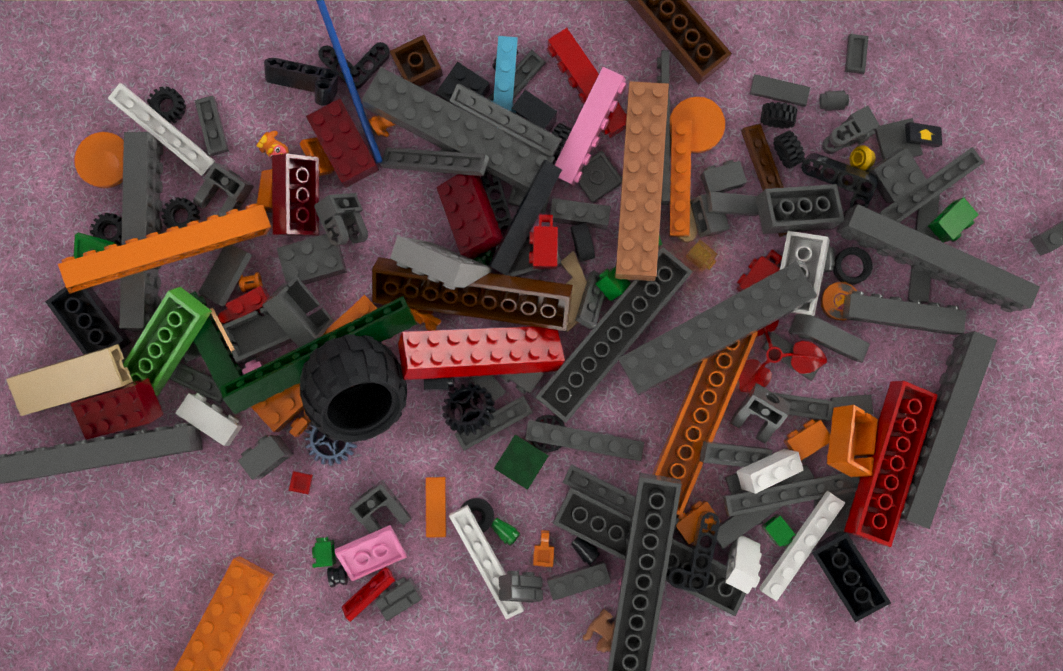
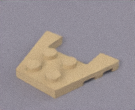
M574 251L561 261L563 268L572 277L566 284L573 285L570 317L566 332L579 323L576 321V316L587 283Z

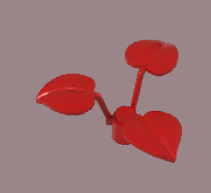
M779 320L757 331L756 337L765 334L769 345L766 351L767 360L762 365L756 359L746 360L739 377V389L741 392H750L756 383L766 387L771 381L772 372L765 366L770 362L777 363L781 361L782 357L792 356L791 365L793 369L802 374L814 372L827 363V358L817 345L809 341L796 342L793 346V353H782L778 346H773L768 332H772L777 328Z

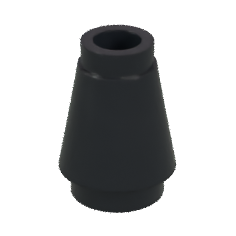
M579 537L571 543L584 563L591 565L600 555L597 551L598 548Z

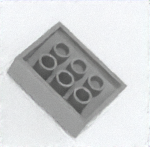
M397 236L390 259L397 261L396 265L407 269L408 267L413 268V273L419 275L426 274L428 275L427 279L434 282L442 281L444 282L443 286L453 290L456 287L464 288L492 271V268L433 242Z

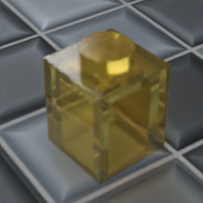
M700 239L685 257L703 272L706 268L710 270L717 262L714 258L718 254Z

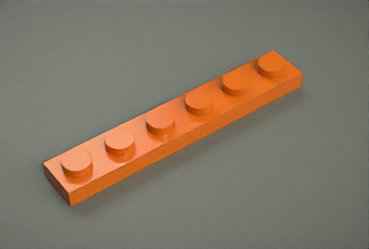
M672 120L670 237H689L692 120Z

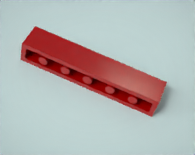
M565 28L548 39L547 51L552 58L555 57L559 62L557 63L558 68L562 73L568 75L570 86L578 90L580 93L578 94L579 99L585 104L599 73L568 28ZM619 103L614 112H610L607 118L609 119L605 130H601L604 135L608 134L610 139L626 129L627 114Z

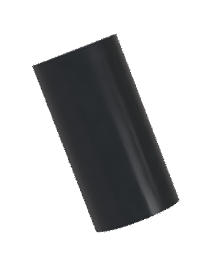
M841 531L829 536L818 543L811 551L855 623L891 604V601L847 532Z

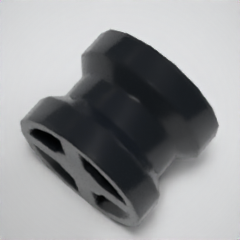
M342 565L338 568L329 567L327 569L328 583L331 588L337 584L347 585V573Z

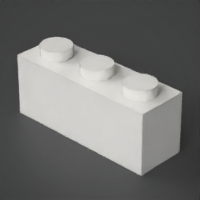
M189 393L176 411V414L223 446H230L242 428V425L238 423L240 420L231 414L227 416L222 413L223 408L214 403L212 405L207 403V398L200 393H196V395Z
M782 449L737 470L741 489L756 494L804 470L799 452Z
M743 535L732 543L729 548L725 583L747 594L752 587L756 588L760 580L758 573L761 568L759 561L762 556L759 543Z

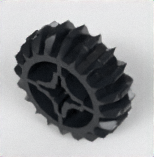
M470 382L465 387L461 383V389L458 390L457 387H454L455 392L453 394L448 392L450 399H444L446 405L442 406V410L444 411L443 418L446 419L445 423L447 426H450L452 431L457 430V433L460 435L464 432L466 436H469L470 431L476 435L477 429L484 432L482 426H490L488 420H494V416L491 413L496 411L493 407L495 401L491 399L492 395L489 392L487 393L485 387L481 388L479 384L473 387V384ZM478 398L483 400L482 410L477 406ZM455 409H458L460 412L459 416L461 418L459 421L455 419Z

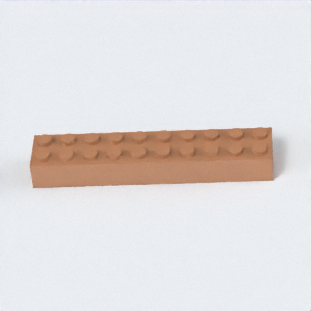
M629 81L615 279L655 281L669 89V84Z

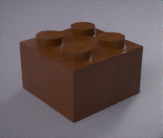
M425 35L419 36L390 51L392 60L401 77L419 87L443 76L441 66Z

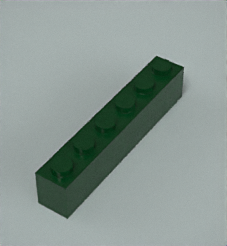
M196 291L190 293L198 301L207 306V303L202 295L198 296ZM210 314L195 337L194 342L222 394L221 386L240 377L243 372L238 363L233 364L231 358L234 356L229 347H224L222 341L225 339L221 331L215 329L213 324L216 322L212 314Z

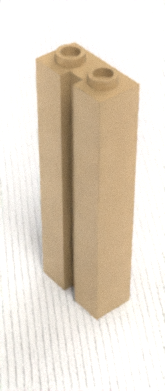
M119 344L6 379L21 416L120 388L133 382L128 367H124L122 363L124 357Z

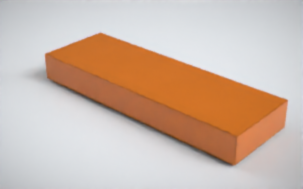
M426 477V538L446 537V477Z

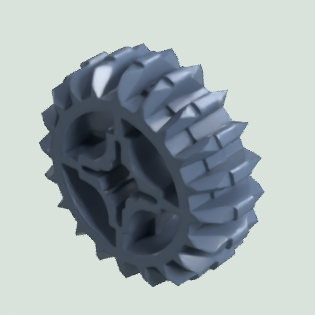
M312 422L309 423L313 429H306L305 431L310 434V437L304 438L305 441H310V444L305 445V447L313 449L309 452L310 456L316 453L315 461L322 457L321 464H326L328 460L329 466H332L334 459L337 464H341V458L344 461L348 460L346 453L349 455L354 454L350 448H357V445L352 444V442H346L343 450L339 452L338 444L340 440H335L334 443L325 441L327 440L325 434L322 438L316 440L319 430L315 428ZM327 445L333 455L323 453L318 446Z

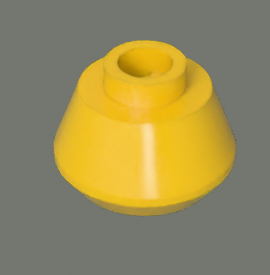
M865 145L857 146L850 154L851 166L864 171L871 168L876 160L875 153Z

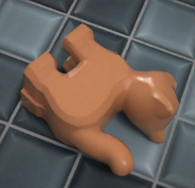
M604 608L600 615L594 618L589 625L587 633L583 635V640L585 641L589 640L594 632L602 635L603 637L599 639L596 649L603 653L610 652L614 622L612 624L608 622V619H611L613 616Z

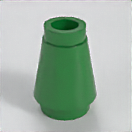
M498 517L491 525V528L503 543L509 546L520 535L517 528L500 520Z

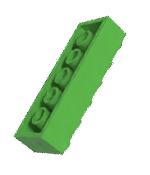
M182 287L169 290L123 363L124 367H128L133 382L149 378L156 397L164 388L212 312Z

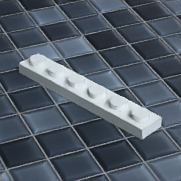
M119 83L108 97L111 102L201 176H204L215 162L213 158L122 83Z
M826 491L759 587L761 592L776 601L779 599L845 502L829 491Z
M466 505L451 513L449 517L505 619L507 620L523 612L524 607L521 602L499 600V577L506 574L469 506Z

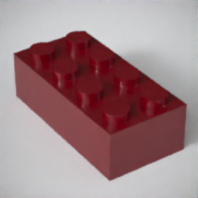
M340 98L306 116L345 188L379 171Z
M286 153L272 155L273 235L319 236V217L314 207L319 202V157Z
M457 174L436 187L460 255L474 259L500 244L503 236L480 176Z
M149 378L131 382L123 387L70 403L86 440L150 424L164 415Z

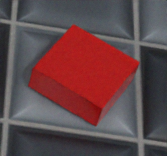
M293 471L288 491L308 495L313 475Z

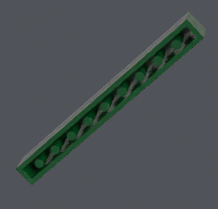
M402 296L222 385V398L234 414L245 411L249 407L299 384L304 363L310 359L309 355L316 348L323 346L325 342L333 338L337 339L344 337V335L355 334V336L367 335L373 337L374 340L382 342L417 325L416 320Z

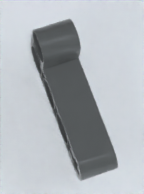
M796 314L788 332L791 335L793 333L799 335L798 338L814 341L860 363H863L870 346L868 342L811 315Z

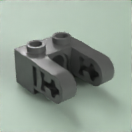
M867 105L852 113L845 122L835 128L823 140L822 149L825 153L834 154L856 142L860 145L875 134L874 130L880 125L869 106ZM829 141L831 142L832 145H834V149H833V147H828V146H827V144L829 143Z
M214 162L204 177L205 181L195 195L193 202L203 209L209 204L219 188L227 192L226 194L229 197L217 215L219 217L227 215L226 212L230 210L240 209L254 186L226 166Z
M356 193L328 195L314 205L332 245H345L349 238L353 243H362L367 240L368 231L360 214L363 209Z
M756 383L733 415L730 424L740 428L750 414H756L766 420L756 435V439L765 444L788 417L791 403Z
M383 480L375 484L349 506V510L370 534L382 529L372 515L382 505L383 507L386 505L402 525H405L412 519Z

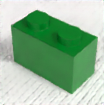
M963 197L949 204L928 227L941 242H954L961 237V232L964 229H968L974 224L973 220L979 214Z

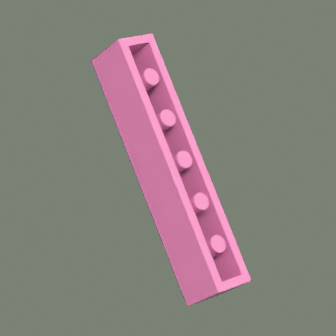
M602 67L555 163V166L562 169L558 179L573 186L575 183H579L583 175L581 170L584 165H588L592 156L590 152L593 147H597L600 141L599 134L601 130H605L609 122L607 118L610 112H614L618 104L616 99L619 94H623L627 84L625 83L624 76Z

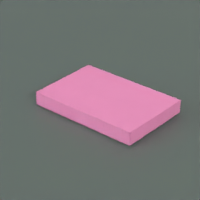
M391 525L335 549V554L351 581L407 558Z

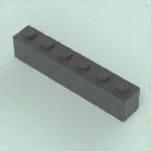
M852 291L851 294L845 296L842 319L960 335L964 334L967 310H960L959 306L955 305L940 307V303L929 302L927 305L921 304L920 300H909V302L902 301L900 297L886 299L880 294L866 296L864 292Z

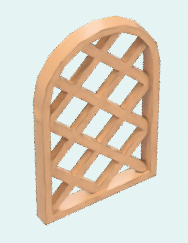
M210 308V310L212 311L211 314L219 330L221 331L230 351H234L235 349L232 343L230 342L222 326V323L219 321L217 313L215 312L214 308Z

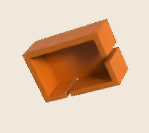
M855 405L834 407L827 464L850 477L872 476L874 458L854 459V457L874 455L878 419L865 413L864 410Z

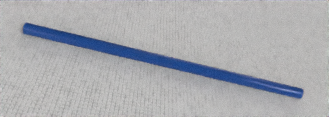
M316 0L375 163H380L383 161L325 1Z

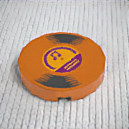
M836 282L827 286L822 292L820 300L823 312L833 320H847L842 319L844 299L846 295L857 290L846 282Z

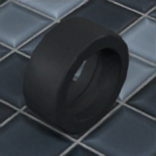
M582 223L571 226L572 239L579 261L583 262L594 259L595 251L587 224Z
M849 247L835 256L833 273L840 282L855 285L870 276L873 269L872 259L864 249ZM848 255L858 256L863 262V271L857 277L847 276L841 268L842 260Z

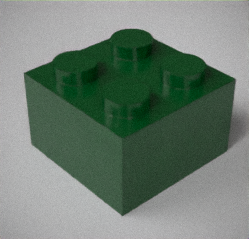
M514 435L494 469L528 490L547 460L548 455L517 435Z

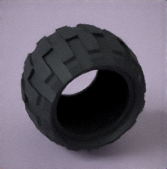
M355 334L344 335V337L337 339L333 338L325 342L320 348H316L309 355L310 359L304 363L300 376V397L303 407L315 428H318L327 438L343 442L365 441L390 429L402 416L401 411L406 407L407 383L403 379L402 367L397 357L381 341L374 340L373 337L367 335L355 336Z

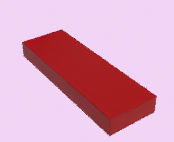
M384 567L341 607L348 621L351 622L395 581L389 568Z

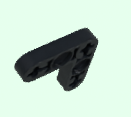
M376 43L355 66L346 60L352 77H358L359 79L358 83L354 82L356 89L361 88L389 58L390 51L385 43ZM328 45L321 47L318 55L322 63L329 69L335 70L338 73V77L346 83L343 73L336 69L339 62L334 48ZM378 49H380V50H383V49H384L385 54H384V55H382V54H379V55H378L377 50H378ZM324 53H330L332 58L335 59L334 62L328 57L325 58ZM372 62L374 64L373 68L365 70L363 68L364 63ZM361 69L365 76H363V74L360 75V72L358 70Z

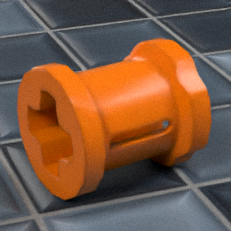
M255 272V275H241L238 280L242 292L259 286L263 287L259 272Z

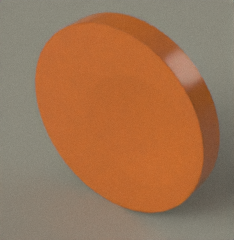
M690 97L681 101L674 108L670 116V136L672 120H692L691 153H703L711 150L719 143L725 131V117L721 108L715 102L705 97Z
M97 132L86 137L79 144L74 158L75 168L79 176L85 182L97 188H112L123 182L124 140L110 132Z

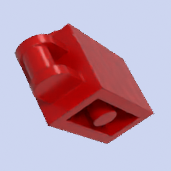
M539 214V226H534V232H530L529 244H533V252H529V264H533V269H557L558 227H553V215ZM542 222L550 223V226H542Z
M771 249L766 257L754 258L748 265V268H750L749 272L746 275L743 273L736 283L739 285L736 289L741 292L779 271L780 268L777 265L783 256ZM772 258L775 261V263L773 264L768 259Z
M259 286L226 303L227 309L219 313V321L226 324L254 311L261 313L262 304L270 297L267 290Z

